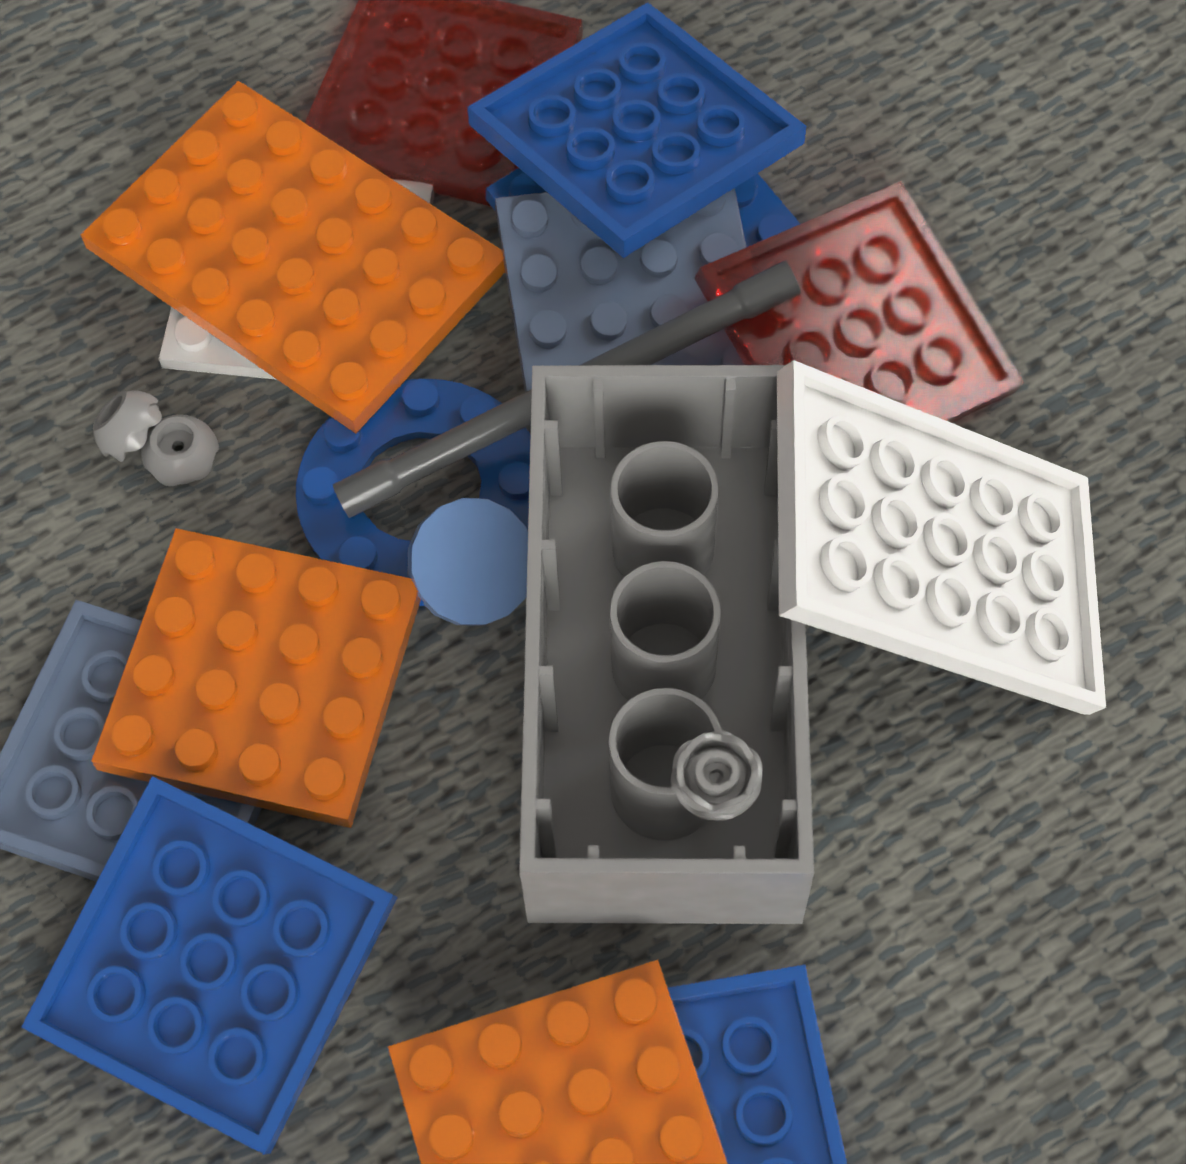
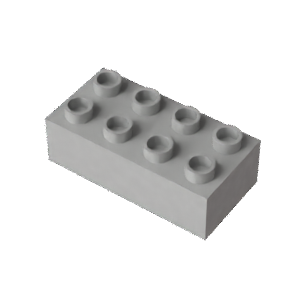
M786 365L532 366L519 870L528 923H803L814 876L806 624L779 616L777 371ZM713 731H726L742 739L749 748L758 753L762 762L761 788L757 799L744 813L727 820H709L692 814L679 802L671 784L673 761L679 747L701 734ZM713 773L710 775V780L719 783L723 780V776L719 773Z

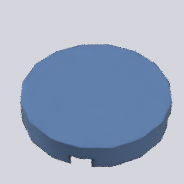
M461 498L436 508L417 526L408 547L407 574L418 590V597L433 615L455 625L481 626L508 616L526 598L527 527L510 509L489 499Z

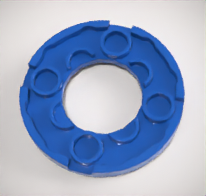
M410 379L402 383L356 434L330 416L311 439L303 455L296 481V504L299 520L306 540L316 557L322 560L409 578L407 574L408 547L411 540L398 539L379 530L364 512L349 518L332 484L370 466L376 456L386 449L398 445L400 442L415 438L432 439L502 403L487 393L461 383L439 379ZM525 427L468 457L476 465L481 480L479 498L489 499L510 509L528 530L531 435ZM422 600L420 601L419 606H425Z

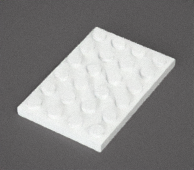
M793 360L778 370L779 616L1080 714L1090 715L1106 708L1088 477Z

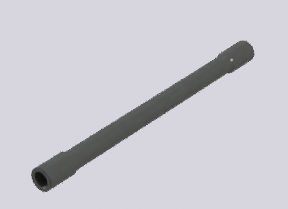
M784 260L737 283L730 291L581 365H652L743 319L754 318L800 295V286L791 267ZM532 389L388 460H380L332 484L347 516L351 518L399 494L404 487L531 425Z

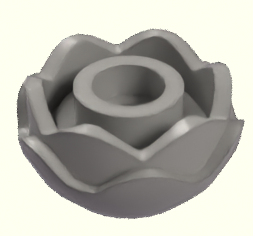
M131 390L121 391L108 401L93 424L95 442L105 457L110 454L122 462L126 457V452L137 451L145 445L148 428L157 425L162 419L160 407L157 405L158 399L149 393Z
M182 414L168 416L161 419L160 423L152 426L147 432L145 445L141 448L142 463L144 468L165 486L173 487L205 478L210 473L215 454L219 450V443L214 432L202 420ZM176 446H184L181 451H174Z
M726 731L704 733L693 740L683 743L677 750L673 761L671 784L679 802L692 814L709 820H727L744 813L757 799L761 788L762 762L755 750L749 748L742 739ZM719 773L723 776V780L715 783L710 780V775Z

